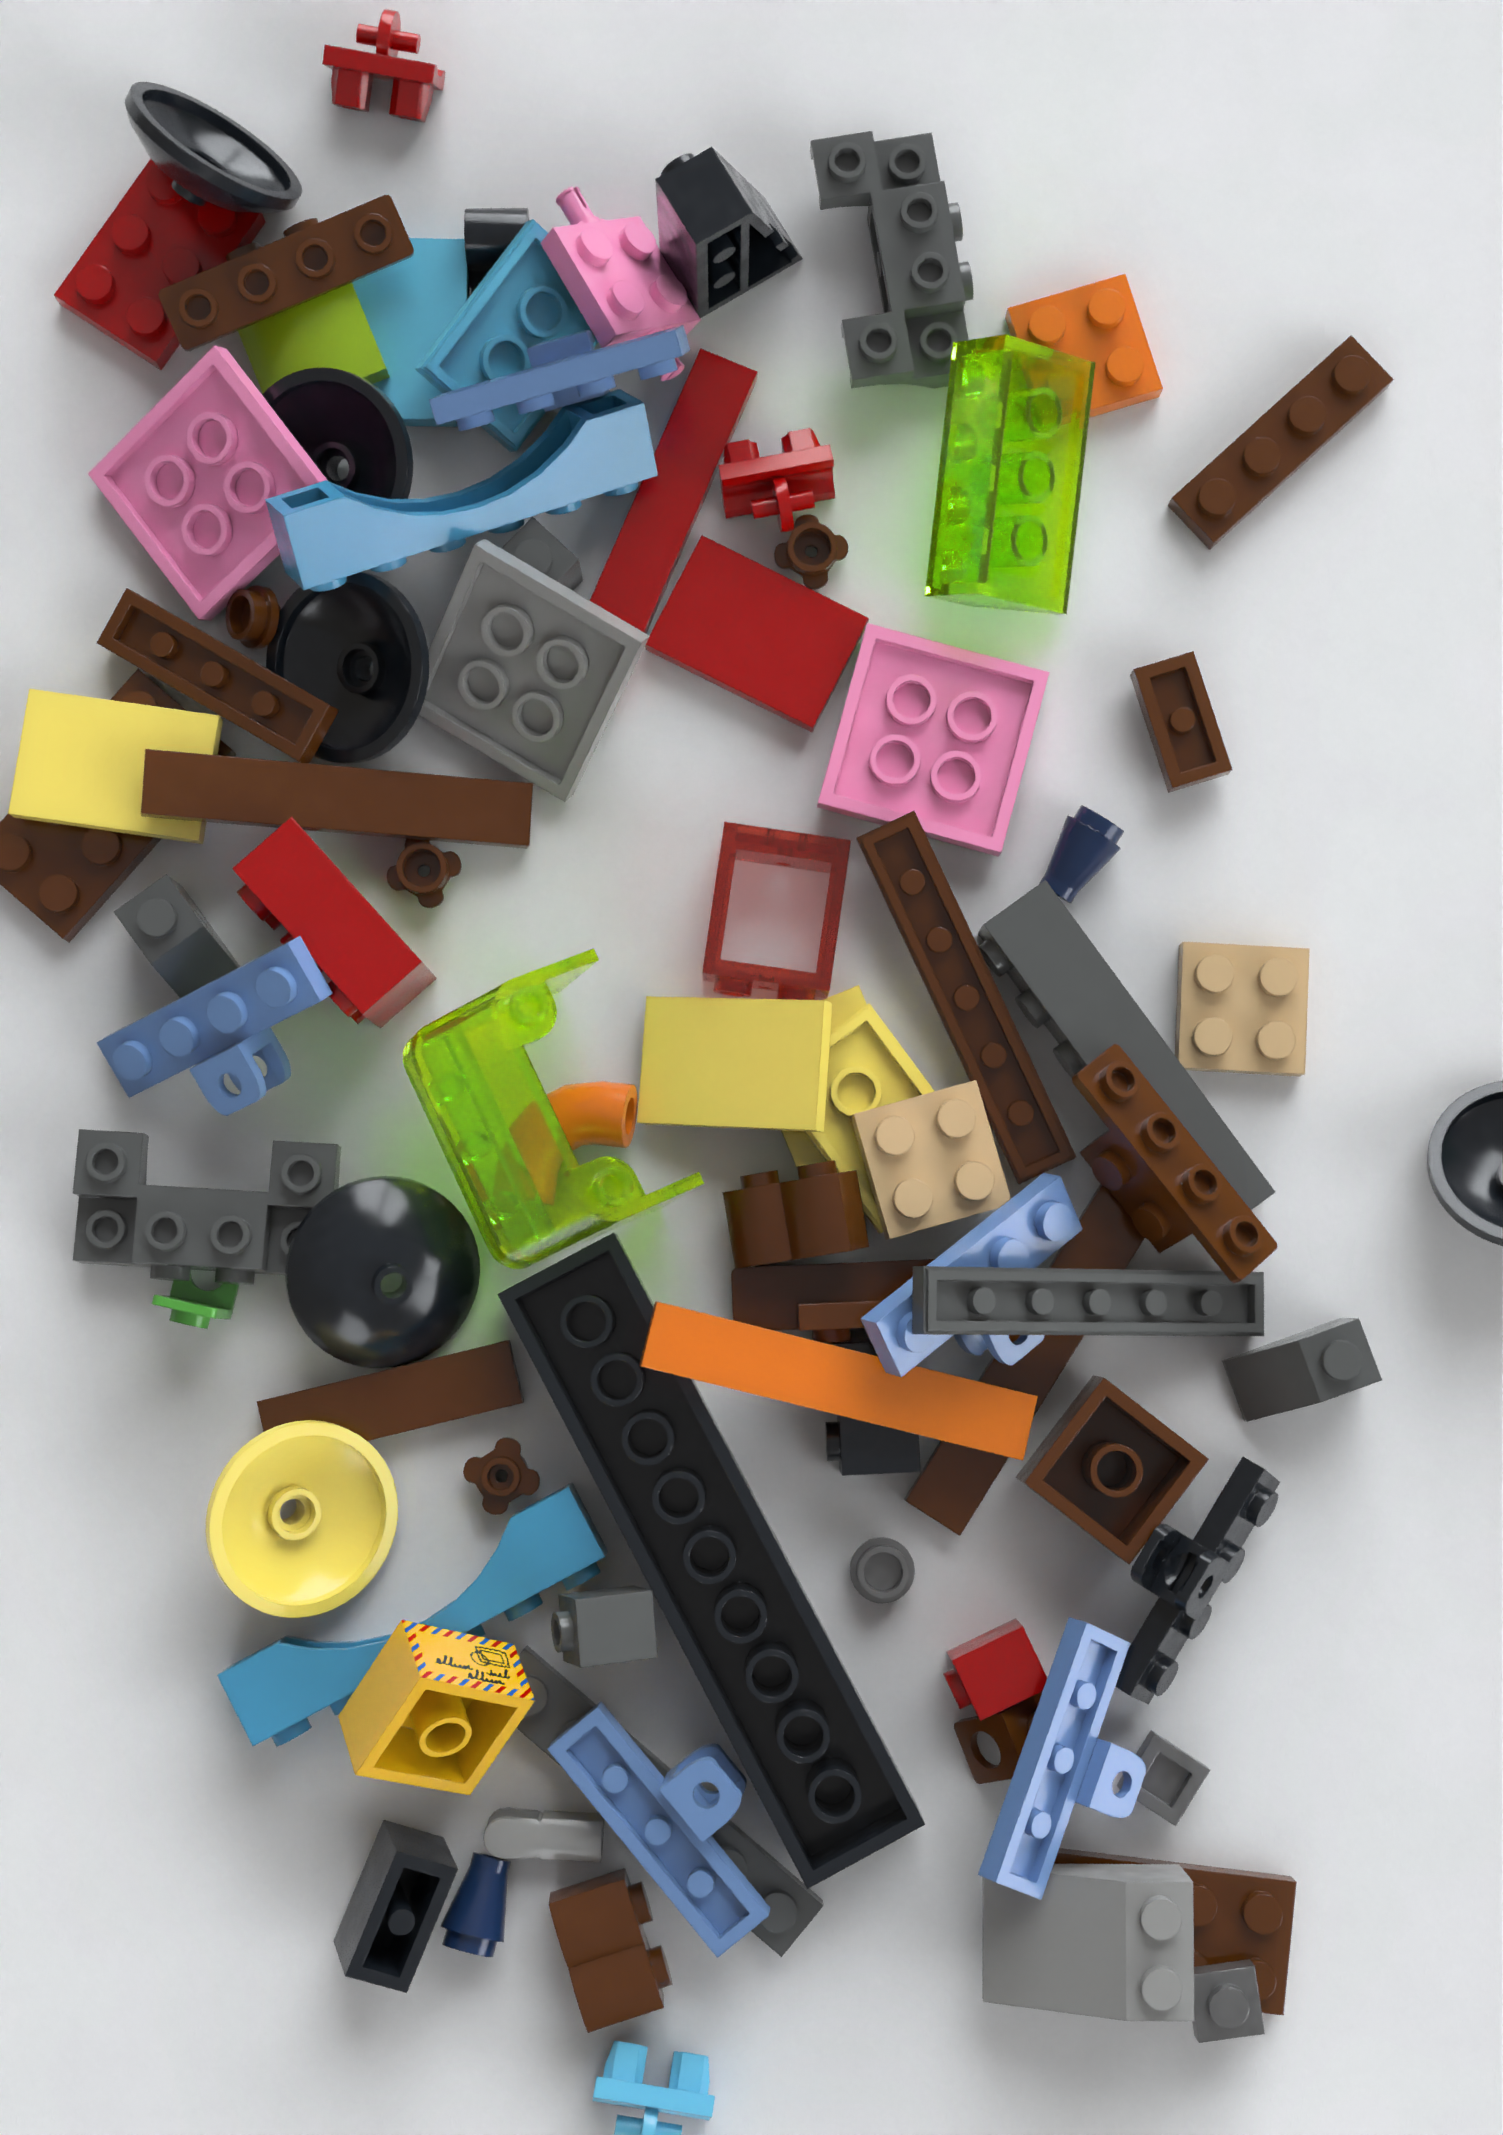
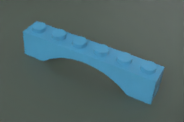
M617 389L600 397L562 407L546 431L518 459L490 478L458 492L425 499H387L353 492L325 480L265 499L285 573L303 590L310 589L322 592L338 588L347 582V576L368 569L374 572L397 569L407 562L406 557L427 550L442 553L458 549L466 543L465 538L486 531L495 534L514 531L524 525V519L544 512L551 515H560L575 511L581 507V500L600 494L620 496L631 493L638 488V482L656 477L658 472L645 404L623 390Z
M573 1482L516 1512L510 1518L496 1551L477 1579L456 1600L419 1623L482 1637L486 1634L481 1625L482 1623L502 1612L505 1613L509 1622L525 1615L543 1604L539 1592L562 1581L566 1591L598 1575L601 1570L596 1562L605 1558L608 1550ZM392 1634L359 1641H315L286 1635L230 1665L217 1676L252 1746L272 1737L276 1747L311 1729L312 1726L307 1717L330 1705L334 1715L340 1714Z

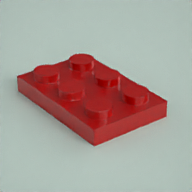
M150 159L54 296L61 306L159 370H162L180 343L160 301L159 291L227 262L226 255L235 249L251 244L266 221L262 213L235 212L206 202L205 206L189 202L172 188L173 180Z

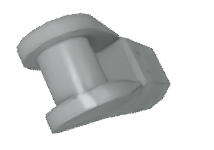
M510 1807L500 1808L493 1812L488 1820L483 1836L484 1846L491 1855L502 1859L539 1857L544 1860L601 1863L604 1818L600 1813L544 1810L542 1813L538 1810Z

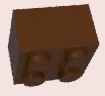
M1093 1375L1017 1474L1016 1478L1110 1552L1130 1565L1146 1544L1154 1529L1161 1524L1209 1459L1107 1379Z

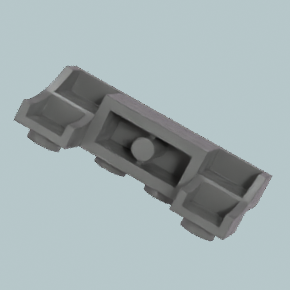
M872 131L811 140L810 154L815 168L820 210L838 207L869 206L867 221L884 313L842 320L841 333L845 341L851 389L889 384L918 385L935 389L971 383L974 366L964 316L965 301L973 300L972 273L968 261L959 263L955 242L962 241L963 239L960 207L958 202L948 204L945 182L940 181L932 132L874 141Z
M79 1129L73 1194L79 1196L73 1261L83 1264L151 1267V1279L189 1281L190 1270L215 1271L216 1283L254 1285L255 1274L285 1275L289 1247L300 1223L319 1201L339 1188L341 1147L338 1144L273 1140L269 1192L146 1185L148 1135L137 1132Z

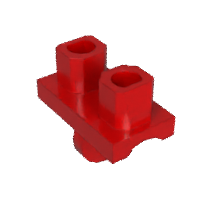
M383 10L378 27L358 24L356 42L376 46V54L331 45L324 46L322 64L332 69V104L337 107L369 112L373 79L393 82L389 115L401 119L425 122L432 102L433 89L443 91L446 72L438 70L436 64L397 57L398 51L418 54L421 42L420 34L401 31L400 14L398 11Z
M811 428L788 432L781 438L782 453L760 457L757 443L751 442L749 439L727 443L724 446V464L718 465L722 503L726 519L749 514L753 515V519L776 515L781 533L793 531V512L815 508V502L835 498L833 481L834 459L830 444L820 446Z

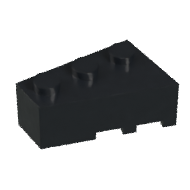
M713 147L696 156L688 153L677 157L663 169L661 176L655 179L660 252L676 278L684 286L687 297L700 318L803 259L766 198Z

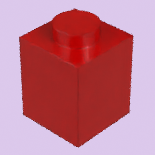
M1016 1618L946 1651L954 1668L943 1673L952 1695L960 1710L972 1705L980 1721L1034 1696L1044 1689L1047 1676L1024 1627Z

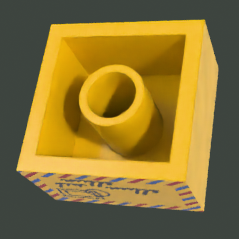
M401 1620L338 1715L355 1775L471 1795L531 1708L535 1699L514 1644Z

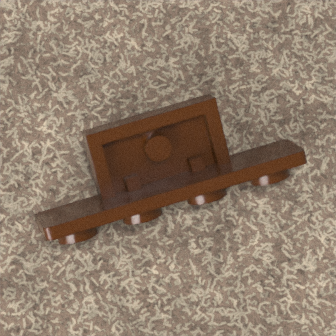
M383 195L322 222H318L317 218H311L296 223L283 232L284 238L262 247L259 242L242 246L226 255L227 262L161 289L158 294L181 347L185 351H192L411 258L414 254V249L391 196Z
M1113 1044L1072 1077V1083L1109 1128V1130L1093 1140L1079 1153L1092 1168L1097 1181L1112 1193L1131 1217L1136 1230L1151 1242L1158 1253L1163 1252L1193 1234L1232 1283H1237L1246 1278L1277 1249V1242L1119 1045Z
M935 1259L734 1268L731 1272L733 1320L770 1330H812V1340L822 1343L851 1341V1328H864L860 1318L913 1277V1266H927Z

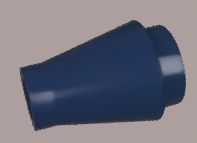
M1081 805L1074 817L1067 815L1047 871L1040 883L1046 880L1058 897L1071 904L1077 893L1121 849L1116 844L1124 831L1103 816Z
M473 1852L470 1866L440 1925L446 1929L442 1945L474 1955L494 1956L497 1942H504L507 1878L511 1861Z

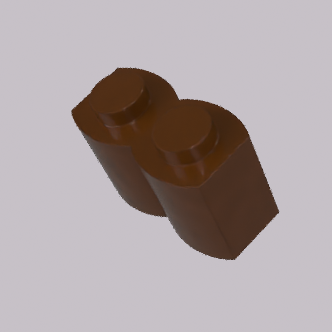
M834 1160L798 1166L799 1179L781 1183L778 1170L740 1176L742 1189L722 1192L735 1269L836 1254L869 1247L857 1170L837 1173Z
M623 1868L550 1892L549 1908L587 2032L590 2033L664 2008L662 1988L673 1985L662 1945L650 1948L643 1928V1924L653 1921V1916L642 1881L631 1885L626 1869Z

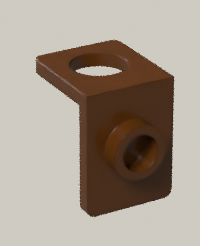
M1042 1692L982 1721L979 1720L978 1716L961 1719L954 1724V1730L976 1783L984 1784L1012 1779ZM979 1731L990 1735L998 1745L1001 1756L999 1765L988 1762L981 1754L977 1744Z

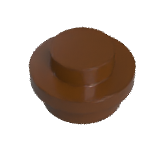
M253 585L246 590L239 589L231 596L226 608L225 620L227 631L233 639L240 640L245 647L252 649H263L269 645L275 636L281 610L274 592L268 587Z

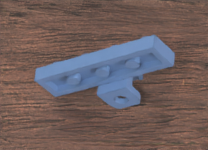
M684 325L596 350L593 346L595 338L591 329L531 346L526 350L532 368L445 392L429 399L436 425L456 420L458 430L464 431L496 421L493 414V409L516 403L519 415L543 408L547 412L606 395L610 392L609 389L617 387L613 375L638 369L640 380H645L676 371L678 368L675 358L681 357L690 351Z
M298 936L98 1041L97 1045L129 1098L190 1068L191 1074L210 1105L220 1114L228 1116L257 1102L266 1095L267 1090L284 1083L291 1076L289 1060L271 1026L321 1002L333 994L301 936ZM253 1056H258L265 1062L267 1066L266 1076L262 1075ZM226 1073L238 1088L240 1094L231 1093L225 1087L223 1079Z
M1047 1173L1041 1174L927 1266L1038 1267L1083 1230L1061 1176ZM913 1277L860 1318L885 1372L901 1378L953 1336L912 1334ZM954 1335V1338L958 1345L969 1354L981 1356L988 1348L998 1362L1014 1365L1040 1344L1045 1335H1020L1014 1342L1010 1341L1009 1335Z
M1071 1617L1068 1618L978 1875L1041 1900L1075 1803L1115 1818H1125L1132 1813L1146 1774V1765L1135 1753L1098 1738L1130 1646L1129 1642L1087 1622ZM1122 1771L1124 1777L1122 1788L1118 1793L1114 1794L1112 1790L1113 1780Z
M602 1701L551 1742L547 1750L717 1958L769 1916L770 1906L711 1836L737 1812L747 1785L746 1777L720 1745L712 1743L696 1749L667 1772L664 1778ZM701 1783H712L718 1790L709 1791Z

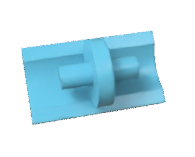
M620 2041L613 2042L605 2064L603 2077L596 2076L593 2102L644 2110L643 2119L617 2114L614 2135H681L682 2125L657 2121L658 2112L708 2121L712 2118L715 2096L708 2095L710 2082L708 2056L674 2051L668 2088L642 2084L648 2051L647 2046Z

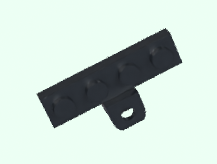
M1242 1457L1193 1540L1171 1526L1161 1524L1154 1529L1131 1568L1132 1580L1159 1598L1131 1643L1115 1686L1129 1696L1149 1705L1154 1695H1162L1169 1688L1177 1674L1178 1662L1175 1659L1188 1638L1191 1640L1195 1639L1205 1628L1212 1612V1607L1208 1603L1220 1583H1228L1241 1567L1245 1556V1550L1242 1549V1546L1253 1527L1264 1525L1276 1507L1278 1494L1275 1490L1280 1481L1264 1468Z

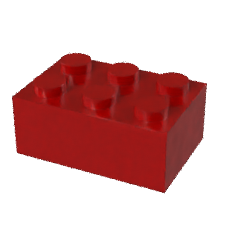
M292 816L232 868L245 883L237 891V894L273 930H276L281 924L284 926L288 933L280 939L282 944L301 936L321 973L324 971L331 979L328 985L333 994L329 997L357 1024L367 1018L376 1026L382 1028L437 979Z

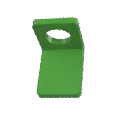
M190 1270L189 1281H173L170 1296L154 1294L152 1304L172 1309L170 1321L208 1329L210 1318L231 1319L239 1285L223 1283L215 1290L205 1291L195 1285Z

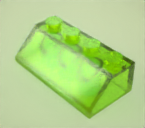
M1007 334L953 342L925 589L926 597L972 607L1056 615L1067 614L1095 362Z

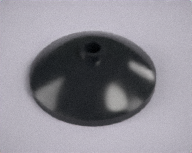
M137 82L131 86L125 98V106L130 124L149 157L173 180L172 188L184 199L199 206H205L206 202L230 211L250 213H278L292 209L296 205L302 194V186L297 176L270 147L247 129L211 106L173 88L151 82Z
M317 367L287 375L275 382L262 394L329 482L357 493L387 499H408L413 478V454L410 437L400 413L391 400L377 386L347 371ZM346 459L349 465V472L346 478L341 480L338 476L337 468L339 463Z
M359 572L347 576V582L338 588L316 592L310 589L303 590L299 587L289 597L279 612V622L275 636L267 646L266 668L339 710L314 756L336 763H360L375 759L390 751L407 735L414 725L427 692L429 652L422 624L407 598L395 586L381 577L366 572ZM373 662V674L371 677L370 665Z
M1503 1081L1477 1087L1450 1104L1434 1126L1427 1152L1429 1180L1443 1208L1465 1229L1482 1239L1503 1246Z
M394 1176L370 1177L348 1183L334 1190L319 1201L300 1223L293 1236L286 1260L285 1282L287 1296L291 1309L304 1332L326 1353L343 1362L361 1367H397L417 1361L431 1354L445 1344L461 1327L472 1308L477 1294L480 1277V1258L476 1240L469 1224L461 1212L444 1195L412 1179ZM390 1273L401 1274L402 1283L397 1290L393 1292L381 1290V1281L386 1275Z

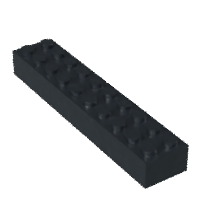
M613 1232L497 1294L651 1590H653L659 1606L806 1888H811L924 1826V1819L913 1795L695 1381L639 1366L654 1303L618 1235Z

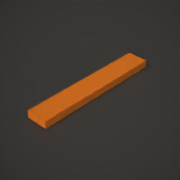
M658 1301L654 1304L639 1365L1018 1460H1024L1038 1398L1035 1395L915 1366L901 1378L886 1373L878 1356Z

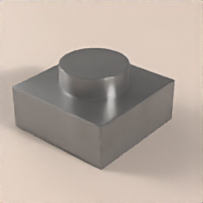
M1151 1730L1136 1753L1146 1765V1774L1136 1801L1176 1826L1209 1774L1210 1769ZM1123 1776L1117 1784V1787L1119 1789H1121L1123 1785Z
M1250 1959L1194 1967V2021H1192L1194 2036L1199 2043L1265 2034L1256 1969Z

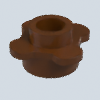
M806 514L796 519L794 530L788 541L776 546L774 560L779 568H790L800 575L806 587L820 589L827 584L828 572L834 563L846 558L848 543L843 536L834 535L827 526L819 523L817 517ZM814 547L817 550V555L815 557H808L805 553L806 548Z
M406 839L404 843L405 849L399 855L396 865L391 866L387 871V882L395 891L406 890L418 897L421 906L435 908L443 902V890L450 878L459 875L461 872V860L455 852H442L436 846L430 844L429 840ZM424 865L430 868V873L426 877L418 874L419 868Z
M505 1437L499 1439L493 1451L482 1458L471 1457L464 1465V1478L477 1486L483 1496L482 1506L484 1510L493 1515L503 1514L508 1509L509 1502L522 1494L528 1496L534 1494L540 1485L538 1472L528 1468L525 1459L520 1455L521 1445L513 1438ZM498 1470H505L507 1472L508 1478L505 1482H499L496 1479Z

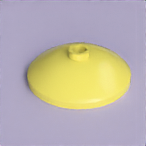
M316 1420L294 1421L273 1427L245 1444L230 1459L215 1483L208 1503L205 1529L207 1548L214 1569L234 1595L252 1608L263 1613L284 1618H302L333 1610L363 1590L375 1577L388 1556L393 1544L398 1521V1499L395 1483L387 1464L378 1451L360 1435L345 1427ZM290 1499H295V1512L289 1518L281 1519L280 1510L282 1505Z

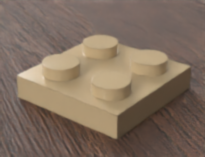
M1182 942L1179 945L1175 1056L1185 1070L1298 1077L1305 1075L1310 949Z
M977 1080L862 1111L850 1116L886 1240L997 1209L1011 1199Z

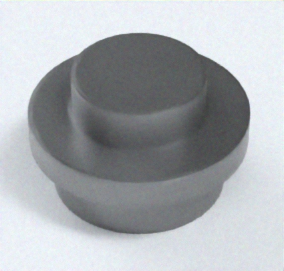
M886 1537L870 1539L861 1544L852 1556L850 1563L852 1583L858 1593L869 1601L882 1604L894 1602L907 1593L914 1580L915 1567L913 1559L908 1550L894 1539Z

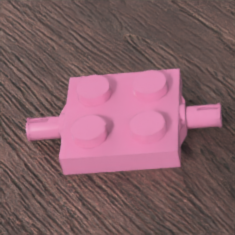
M578 186L575 188L570 187L561 192L556 198V203L562 209L570 225L553 227L540 244L602 348L681 325H684L687 335L701 319L687 297L684 286L672 272L656 244L654 235L645 226L641 217L636 216L613 220L599 219V217L593 215ZM678 357L675 358L678 370L660 375L661 381H668L683 371L685 366Z

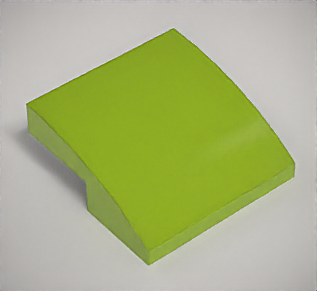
M352 283L238 331L262 393L283 377L309 368H333L347 371L368 380L372 384L390 377Z

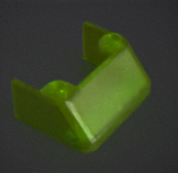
M594 948L506 981L423 1026L407 1041L404 1047L403 1064L405 1071L484 1242L493 1258L508 1268L524 1269L659 1210L704 1184L700 1173L697 1172L646 1195L633 1169L618 1158L609 1156L599 1157L579 1165L524 1046L542 1039L551 1031L555 1024L557 1009L552 995L561 992L599 961Z

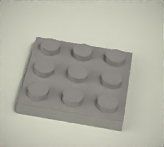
M483 539L474 544L429 647L428 687L419 716L565 802L574 794L650 636L488 540Z

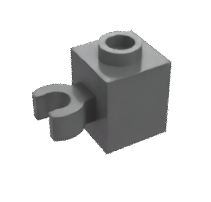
M631 1585L558 1594L559 1611L552 1614L551 1632L555 1650L558 1653L563 1652V1661L584 1668L658 1658L653 1590Z

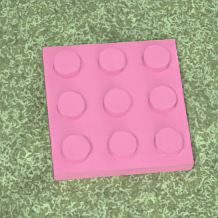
M213 346L88 473L198 620L209 621L228 605L231 596L237 590L244 589L280 555L265 499L327 480L226 348Z
M867 623L817 808L880 825L887 824L915 811L928 838L999 857L1002 852L1050 672Z

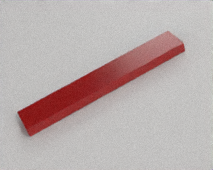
M701 348L655 450L654 456L658 476L641 482L590 599L591 602L647 634L719 469L718 465L722 462L724 446L730 443L757 381V371Z

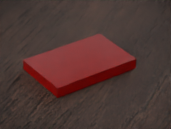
M701 535L649 635L650 637L645 648L647 651L813 733L866 629L869 618Z

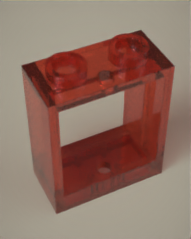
M724 822L702 970L703 981L714 982V992L735 997H751L752 988L777 991L776 999L815 1000V997L828 998L851 840ZM736 860L830 873L815 973L721 959Z

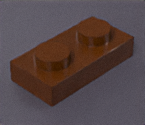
M1194 651L1133 669L1130 674L1131 681L1168 793L1228 775L1232 771L1231 763Z

